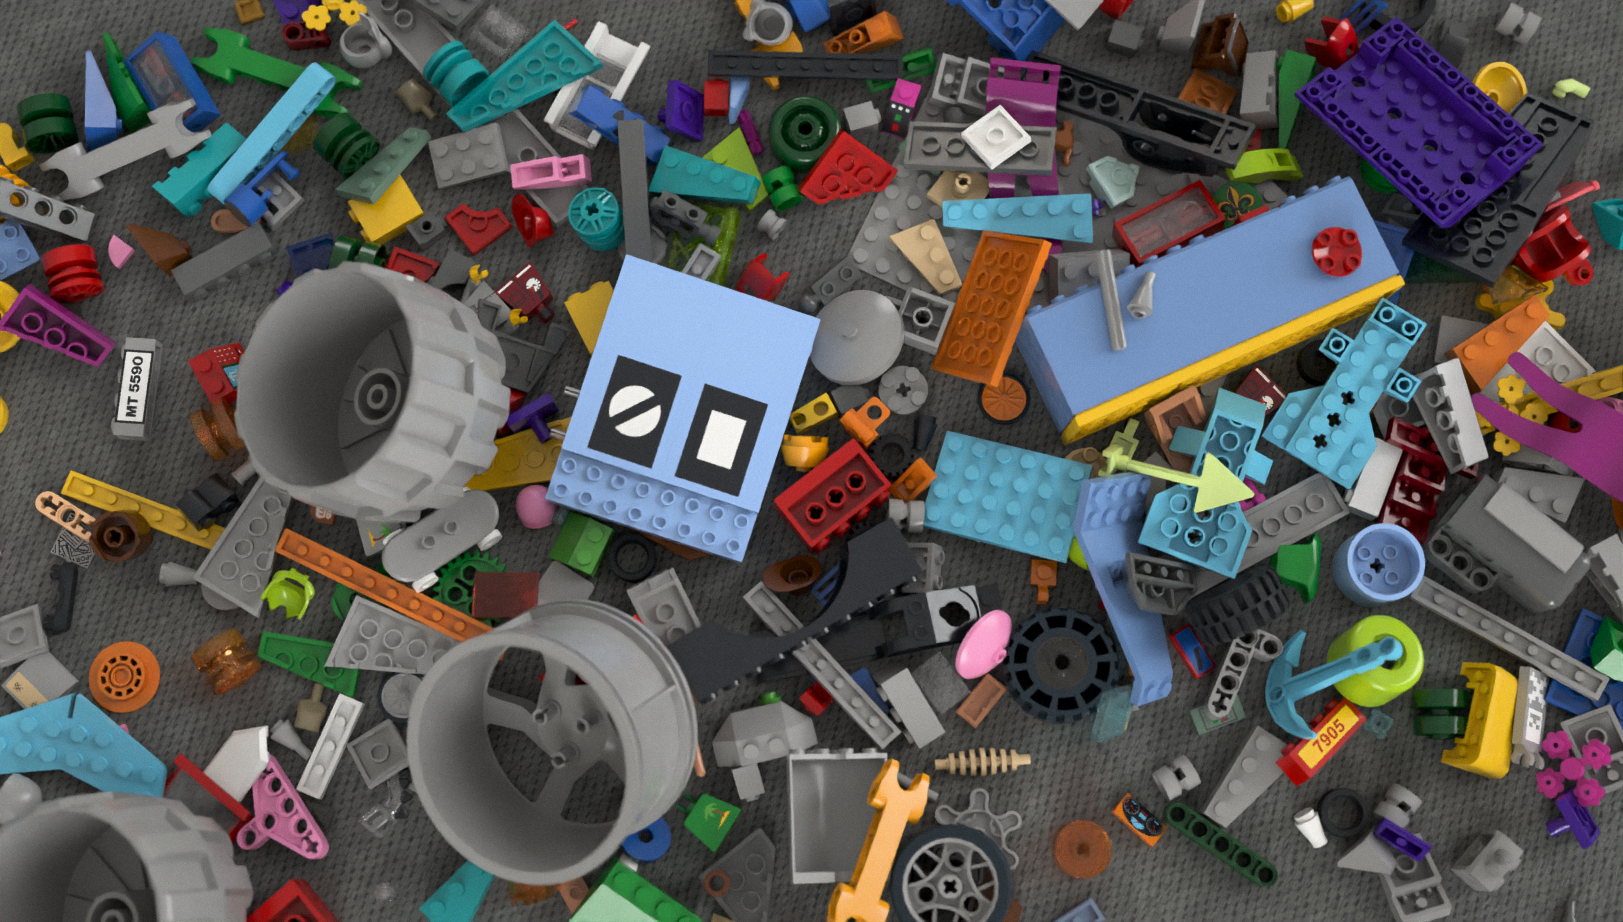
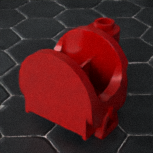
M1561 205L1543 214L1532 235L1509 266L1511 269L1518 267L1531 284L1548 282L1564 275L1570 285L1583 286L1588 284L1593 277V268L1586 258L1591 253L1592 248L1572 224L1569 217L1571 212L1568 207Z

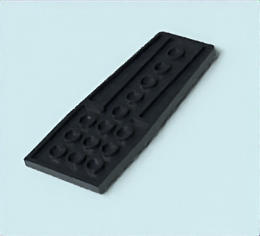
M1531 93L1525 94L1508 114L1543 143L1541 148L1513 177L1451 227H1439L1430 217L1422 212L1403 238V246L1494 288L1532 235L1589 137L1594 125L1592 119ZM1460 178L1464 184H1472L1469 179Z

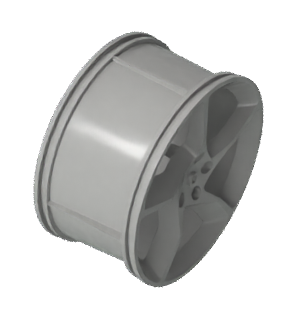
M562 599L537 605L519 614L511 621L483 635L470 638L446 652L432 665L420 683L411 705L407 728V753L412 779L418 796L436 828L460 854L483 870L513 882L531 885L558 884L587 874L612 855L626 836L647 827L670 809L685 788L692 772L697 749V719L692 695L679 665L669 650L647 627L635 618L606 604L581 599ZM509 646L526 647L543 653L546 672L538 704L488 687L495 665ZM576 672L589 685H575ZM608 711L615 722L620 738L609 720ZM488 724L523 731L553 758L551 763L555 768L551 772L536 802H530L503 772L490 744L487 732ZM597 761H606L626 785L625 798L618 820L600 824H582L564 820L561 817V812L573 783Z

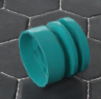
M453 41L441 47L432 55L423 69L424 78L431 82L435 89H440V95L452 107L489 77L488 70L477 59H472V53L466 50V47L460 41Z
M593 187L583 190L571 201L568 210L569 222L587 247L594 251L605 252L613 250L622 244L625 240L623 209L611 192L604 188Z

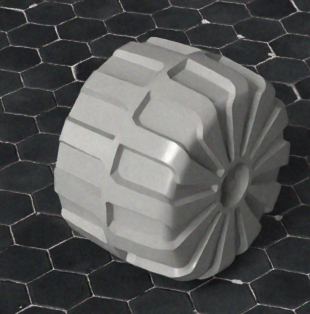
M348 261L342 262L338 268L325 271L312 269L296 278L293 285L273 304H268L256 321L254 333L245 353L240 357L235 378L238 384L237 410L234 413L238 437L244 440L252 457L251 465L266 483L288 491L289 495L295 499L332 514L360 520L390 523L416 522L420 519L421 510L426 508L447 510L465 496L463 487L474 474L480 475L489 469L498 451V448L493 443L496 431L504 426L509 415L510 388L501 383L506 369L505 357L496 335L481 326L473 310L447 293L415 277L367 263Z
M101 792L42 802L37 805L35 812L21 819L9 820L0 828V922H246V909L251 904L253 889L247 867L236 866L232 859L234 855L233 846L228 834L213 818L193 815L182 802L125 792Z

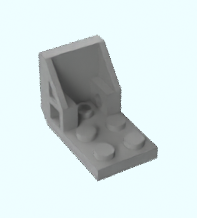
M672 566L626 588L642 624L665 647L701 627Z

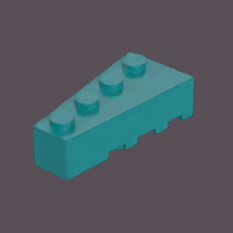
M226 122L203 142V149L201 151H192L186 156V163L181 168L173 167L168 172L170 177L163 183L157 181L152 187L187 219L191 215L198 214L202 209V203L208 197H213L207 191L209 183L245 142L246 138Z

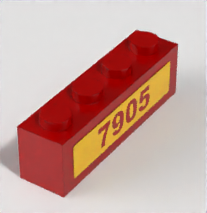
M1345 697L1339 701H1336L1335 698L1323 707L1325 710L1323 714L1318 713L1309 721L1311 725L1309 729L1318 734L1316 739L1295 737L1297 741L1294 744L1290 742L1280 750L1282 756L1275 763L1296 787L1309 780L1367 720L1358 708Z

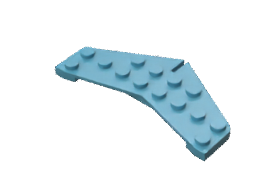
M76 693L0 717V774L61 769L104 792L135 793L163 798L167 777L166 766L82 694L76 695L73 717L72 710Z

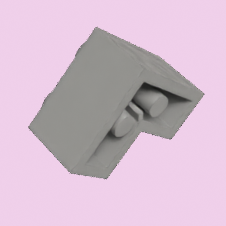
M1520 444L1518 452H1511L1509 456L1503 455L1502 458L1505 463L1513 468L1532 469L1542 473L1573 476L1574 470L1564 463Z

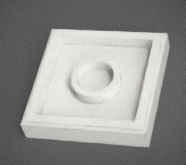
M1001 105L961 132L962 138L991 170L1031 142V137Z

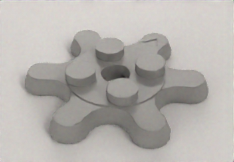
M977 788L971 792L970 806L964 812H956L948 805H941L936 809L935 818L939 823L943 825H965L982 831L1003 851L1010 869L1012 870L1017 867L1019 863L1018 855L1007 848L1005 837L1010 831L1020 827L1022 820L1019 813L1008 811L1001 816L992 814L988 808L989 794L982 788ZM944 843L935 846L932 850L941 858ZM974 851L972 865L986 862L980 853ZM953 852L951 854L950 860L958 859L964 863V857L961 853ZM985 867L972 869L977 886L983 882V870Z

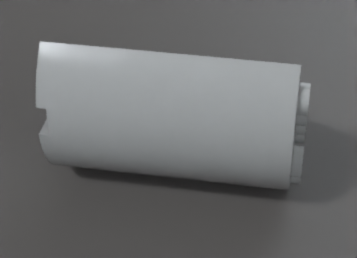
M853 748L838 750L814 749L807 751L805 749L789 750V754L786 755L790 884L851 881L876 807L867 804L868 793L872 782L887 760V753H878V748H864L862 753H854ZM891 868L886 880H890Z

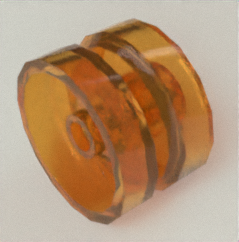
M223 397L210 403V413L203 408H199L189 414L195 433L215 462L229 457V446L237 452L247 447L244 440L238 437L234 417L235 412Z
M1077 820L1064 824L1055 833L1051 842V854L1055 865L1063 873L1074 878L1089 879L1099 875L1107 868L1112 857V843L1109 835L1100 825L1091 821ZM1079 844L1085 848L1083 854H1077Z

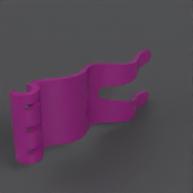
M991 58L987 82L986 114L1001 105L1020 126L1055 127L1056 100L1061 65ZM999 65L1005 66L1003 79L997 78ZM1021 68H1027L1026 82L1020 81ZM1044 70L1050 71L1048 84L1042 83ZM1054 153L1052 176L988 173L991 199L1013 198L1015 178L1018 175H1024L1028 178L1032 196L1059 195L1056 153ZM1041 238L1052 243L1044 263V270L1049 275V254L1062 253V240Z
M1512 353L1508 357V364L1546 403L1579 422L1581 425L1580 430L1576 433H1570L1535 423L1509 411L1480 393L1471 396L1474 410L1507 437L1564 463L1597 488L1623 503V414L1602 402L1560 385L1522 353Z

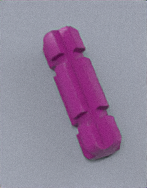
M746 109L740 111L737 119L739 124H742L741 129L750 147L752 156H758L764 153V147L759 139L760 137L754 122L751 121L750 112Z

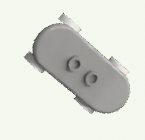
M463 487L465 496L447 510L436 509L408 528H401L392 532L383 540L385 547L382 552V563L385 570L391 577L399 581L414 582L412 587L417 593L428 589L438 580L434 573L436 569L475 544L483 551L495 545L502 538L498 529H495L499 519V509L495 499L483 490H470L469 487Z

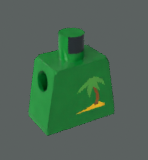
M705 793L701 795L698 801L684 794L677 805L679 809L689 815L684 825L713 852L717 851L742 811L736 806Z

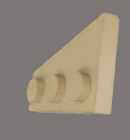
M935 219L889 236L890 242L896 245L907 261L913 264L924 280L939 296L962 287L963 284Z

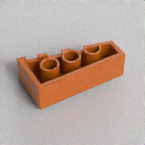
M1535 294L1444 354L1449 361L1459 357L1467 387L1472 394L1477 393L1485 388L1508 362V357L1524 345L1550 314Z

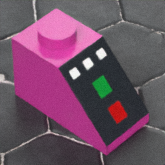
M898 78L889 103L882 132L905 139L909 128V121L912 119L920 96L921 85Z

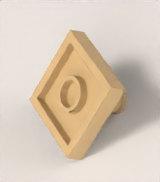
M944 171L927 193V197L940 207H942V201L986 199L990 194L989 179L979 172Z

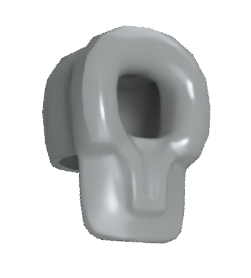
M752 0L750 4L751 11L746 21L747 26L742 34L744 39L748 41L756 40L769 46L778 45L786 41L791 34L793 26L790 13L780 4L766 2L765 0Z
M358 12L359 22L348 27L343 32L339 46L343 58L349 65L359 69L373 67L382 58L390 57L392 55V46L388 39L381 34L373 18Z
M13 773L0 789V823L4 825L9 820L25 818L35 812L37 805L42 803V793L38 784L21 774Z

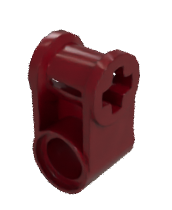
M304 21L289 22L283 26L281 31L286 45L293 51L312 48L319 49L331 45V39L328 38L327 34L329 23H326L324 30L318 31L315 28H307ZM299 34L297 39H290L292 35Z

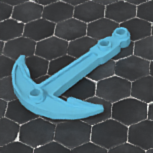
M1300 629L1284 644L1282 653L1275 658L1269 669L1265 687L1267 708L1274 721L1295 737L1316 739L1318 734L1311 731L1303 718L1296 714L1294 702L1353 674H1361L1368 670H1373L1377 666L1382 665L1385 660L1399 659L1403 650L1397 640L1393 637H1385L1379 643L1373 642L1352 651L1348 656L1292 677V666L1298 667L1300 651L1306 635Z

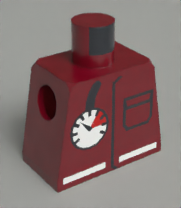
M530 261L495 291L498 297L510 309H523L519 315L521 317L527 316L528 321L536 315L546 324L555 316V313L547 306L554 300L553 296Z
M1258 365L1250 371L1234 392L1265 404V417L1278 410L1287 396Z

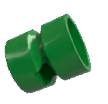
M790 166L775 168L766 173L761 179L766 191L772 193L770 200L776 211L786 210L799 204L804 199L803 194L798 190L799 185L794 184L796 178Z

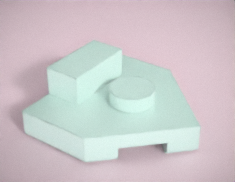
M1106 156L1086 167L1088 174L1092 178L1089 185L1101 203L1106 201L1109 207L1113 209L1131 200L1134 196L1135 182L1140 166L1131 163L1128 165L1117 161L1116 158Z

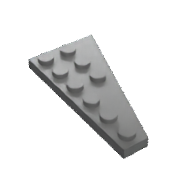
M260 476L193 576V579L257 618L260 617L264 600L262 601L260 598L269 585L277 556L275 549L283 534L293 498L289 495L288 491L266 483Z
M356 595L325 666L427 674L432 665L442 655L462 642L422 622Z

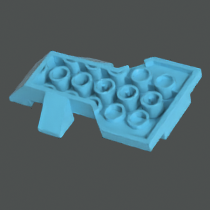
M1382 297L1364 321L1354 339L1349 338L1332 327L1318 349L1337 364L1324 386L1289 393L1261 437L1350 490L1377 447L1369 412L1384 392L1408 403L1421 383V380L1398 367L1427 324ZM1349 392L1353 402L1344 405L1342 403L1343 398L1340 396L1342 393L1347 394ZM1335 413L1338 416L1339 424H1333L1331 427L1328 425L1330 420L1327 419V416H1332ZM1322 435L1325 446L1316 448V442L1313 438L1314 436L1319 437Z
M1218 388L1204 431L1177 426L1169 450L1194 458L1188 472L1189 474L1202 476L1206 454L1211 453L1242 482L1244 478L1264 485L1273 460L1254 449L1263 427L1266 405ZM1180 483L1154 495L1137 543L1200 568L1235 579L1252 533L1249 522L1246 521L1241 510L1239 501L1205 510L1208 513V517L1199 519V515L1194 512L1198 487ZM1195 530L1197 531L1196 536H1199V541L1190 543V538L1187 537L1188 533H1193Z

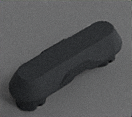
M64 562L62 565L54 564L50 569L54 571V573H50L51 579L53 581L59 580L58 590L60 596L55 606V614H48L44 617L43 621H47V623L43 624V628L46 631H53L56 635L70 630L72 623L78 569L68 562Z

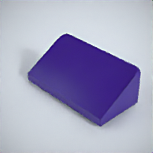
M1387 818L1380 819L1373 831L1375 836L1418 862L1432 848L1430 844Z

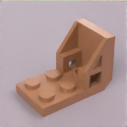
M1195 385L1143 413L1146 423L1173 470L1185 473L1189 472L1194 458L1169 450L1177 426L1204 431L1206 426L1204 421L1207 420Z

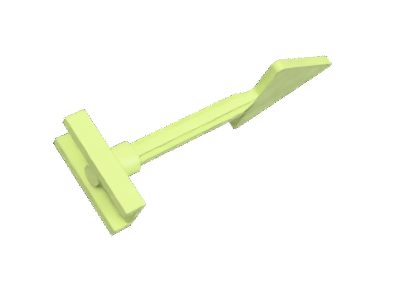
M1113 443L1102 453V456L1107 457V465L1099 470L1098 476L1112 475L1117 470L1125 472L1130 470L1198 487L1194 512L1196 513L1254 496V492L1211 453L1206 454L1202 476L1131 460L1130 457L1122 455L1124 445Z

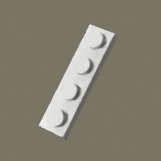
M339 693L296 790L322 800L363 710L364 703Z

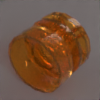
M237 628L212 638L199 647L191 656V660L200 673L212 671L205 681L208 685H212L211 691L216 696L240 687L262 667L260 661L254 659L255 654L253 651L241 653L248 643Z

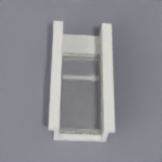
M599 21L584 47L602 62L604 68L563 86L544 118V121L549 123L551 131L593 151L602 135L568 114L582 88L595 85L605 92L604 95L610 99L621 101L650 49V46L643 42L640 43L639 47H635L610 35L607 25Z

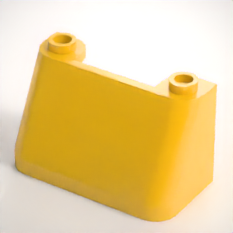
M1462 662L1460 675L1467 677L1470 683L1467 682L1466 688L1475 691L1465 737L1455 738L1454 743L1457 745L1454 749L1443 750L1441 762L1486 778L1501 779L1509 770L1514 745L1512 743L1519 679L1503 668L1491 663Z

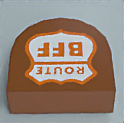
M311 506L310 513L316 522L334 526L336 514Z

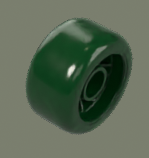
M798 96L785 101L775 110L769 124V145L775 159L782 166H790L793 172L808 174L839 130L842 129L840 119L836 111L827 102L817 97ZM808 130L811 133L808 135H802L800 131Z

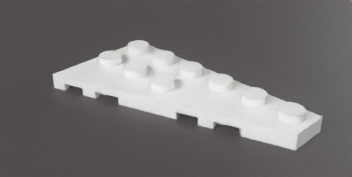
M1546 321L1517 351L1526 356L1559 384L1596 372ZM1507 362L1485 388L1477 393L1483 394L1497 403L1504 400V398H1500L1497 395L1499 390L1497 382L1500 378H1507L1510 374L1515 375L1516 379L1523 380V378ZM1524 381L1525 386L1521 390L1523 394L1533 392L1534 390Z

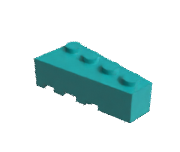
M665 145L648 191L657 197H660L663 191L666 190L676 194L681 199L753 205L761 181L756 176Z

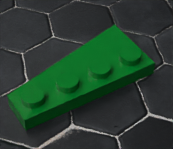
M262 632L258 657L355 699L361 669L325 666L335 643Z

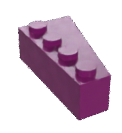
M28 284L0 320L1 331H7L17 335V337L31 340L46 348L60 351L70 357L99 367L117 343L31 284Z

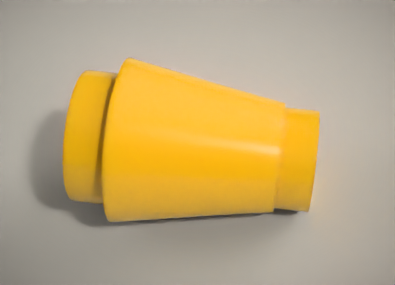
M1282 0L1276 6V14L1281 22L1291 23L1313 9L1314 3L1313 0Z

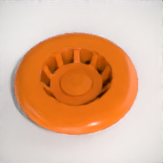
M130 641L114 643L103 649L94 659L89 672V687L94 699L105 709L118 713L132 712L143 707L152 699L160 682L159 664L153 653L145 646ZM134 661L137 662V665L135 666L132 664V662ZM133 689L134 691L129 694L128 691Z

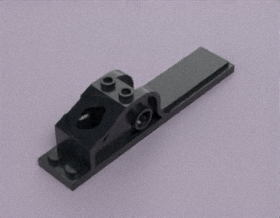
M1032 50L1026 62L1061 65L1056 109L1112 129L1119 135L1125 151L1132 158L1142 164L1167 173H1189L1213 177L1219 165L1235 170L1256 132V124ZM1021 68L1020 81L1026 82L1027 68ZM1044 70L1043 84H1048L1050 71ZM1138 112L1142 122L1148 128L1139 126L1138 123L1133 122ZM1202 144H1208V145H1210L1211 147L1208 148V147L1203 146Z
M992 584L975 588V585L886 600L858 614L855 612L851 613L853 618L836 627L833 624L829 625L831 631L815 639L841 667L962 643L966 634L980 618L994 610L1003 611L998 585ZM947 604H950V606L959 604L963 610L968 612L969 619L959 627H953L940 617L939 609ZM903 613L908 636L886 642L881 620ZM808 621V622H803V623H801V624H802L803 626H805V625L808 624L810 621ZM770 629L749 633L751 637H776ZM787 650L784 652L786 657L769 666L767 662L761 665L764 670L757 673L758 683L762 684L810 673Z

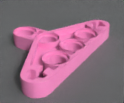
M269 754L270 763L266 767L267 770H264L252 785L255 817L238 832L237 843L239 847L244 850H257L272 838L306 858L321 859L325 857L329 850V843L277 759ZM279 778L281 788L279 791L274 792L272 790V782L274 779ZM291 798L294 802V808L291 812L287 813L284 804ZM269 815H272L275 819L274 826L271 829H267L265 826V820ZM304 819L307 823V828L304 833L300 834L297 825L300 820ZM253 831L255 841L249 846L246 843V835L248 832ZM303 838H310V840L302 841ZM312 842H316L319 844L316 847L317 852H312V849L314 848V844Z

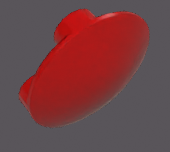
M1330 227L1322 230L1315 237L1312 243V257L1317 267L1324 273L1334 277H1343L1353 273L1361 265L1362 247L1354 230Z

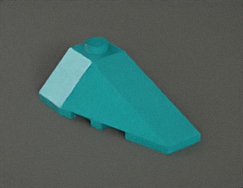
M1609 199L1593 202L1592 209L1602 238L1610 243L1613 248L1623 250V200Z

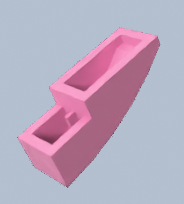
M584 154L564 158L553 156L510 165L513 189H545L592 183L590 159Z

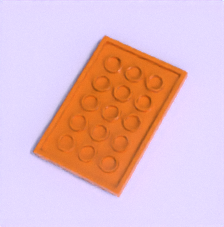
M983 230L931 369L998 387L1052 243L1043 239Z

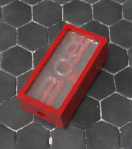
M1198 180L1115 222L1112 237L1120 249L1130 253V265H1134L1137 268L1144 265L1143 261L1153 255H1157L1158 258L1167 255L1166 251L1176 245L1184 248L1190 245L1189 241L1197 236L1203 235L1204 238L1221 232L1226 218L1201 180Z

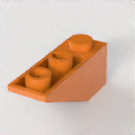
M883 11L823 44L827 53L867 54L889 47L901 41L904 37L897 17Z

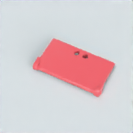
M1590 180L1589 182L1574 181L1559 188L1558 191L1561 197L1551 202L1545 212L1591 190L1596 191L1600 189L1599 183L1596 180Z

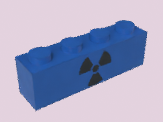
M589 85L581 89L568 114L618 146V121L643 119L647 165L658 164L664 146H667L671 138L665 135L666 132L662 128L655 125L651 126L645 122L646 119L636 112L631 113L625 109V105L621 101L610 99L604 95L605 92L595 85Z

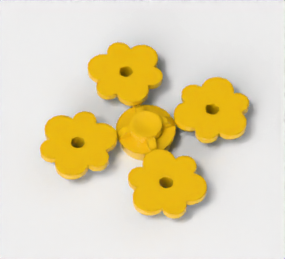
M322 0L323 5L318 7L311 5L308 8L309 11H304L302 19L306 22L307 28H315L318 31H322L326 28V23L331 21L328 10L337 11L340 9V19L346 21V24L350 27L359 22L358 12L366 14L367 8L363 4H358L356 0H352L350 4L343 3L344 0Z
M1513 374L1508 375L1507 378H1500L1497 382L1499 388L1497 395L1500 398H1504V401L1507 403L1502 406L1527 420L1544 425L1543 422L1547 421L1548 415L1544 413L1545 407L1543 404H1526L1525 410L1521 411L1520 414L1518 409L1512 405L1516 399L1523 397L1521 390L1524 389V381L1516 379V376ZM1475 411L1479 427L1492 426V424H1490L1485 418H1483L1479 413ZM1502 432L1495 433L1494 438L1496 440L1493 443L1495 451L1501 452L1504 456H1509L1511 452L1516 453L1520 450V443L1507 437Z

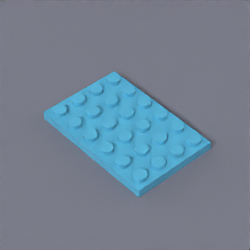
M947 431L935 469L937 477L931 482L926 498L923 527L1066 563L1074 538L1073 524L1083 480L1091 478L1093 465Z

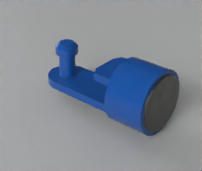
M285 150L280 152L247 185L240 183L223 200L227 209L243 224L251 227L268 211L266 204L272 199L273 192L267 189L259 197L254 191L271 174L280 168L290 181L295 180L300 175V171L297 168H293L285 161L289 155Z

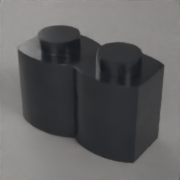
M215 473L205 479L196 489L184 495L176 503L179 512L199 532L212 527L218 516L231 512L236 507L239 499L227 483Z

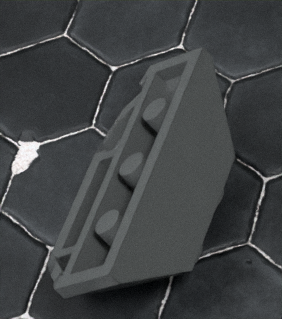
M1130 552L1125 554L1122 562L1125 588L1140 610L1176 615L1185 606L1190 597L1198 591L1195 565Z

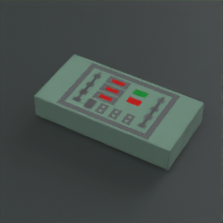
M1236 695L1230 712L1219 720H1211L1206 717L1203 706L1188 711L1197 735L1246 718L1238 695ZM1218 700L1216 703L1212 704L1213 706H1215V712H1219L1220 710H1222L1219 708L1221 700Z

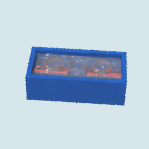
M156 31L123 60L152 111L168 103L193 98L196 105L187 109L182 117L183 125L191 132L202 131L221 115L175 36Z

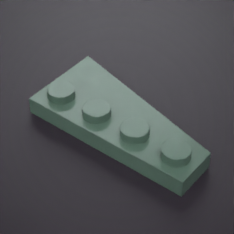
M409 127L335 190L338 195L374 205L431 139L429 132Z

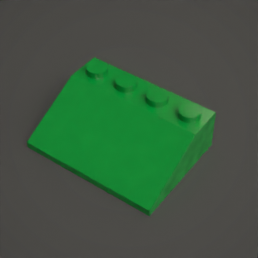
M613 856L567 922H702V919L691 909Z

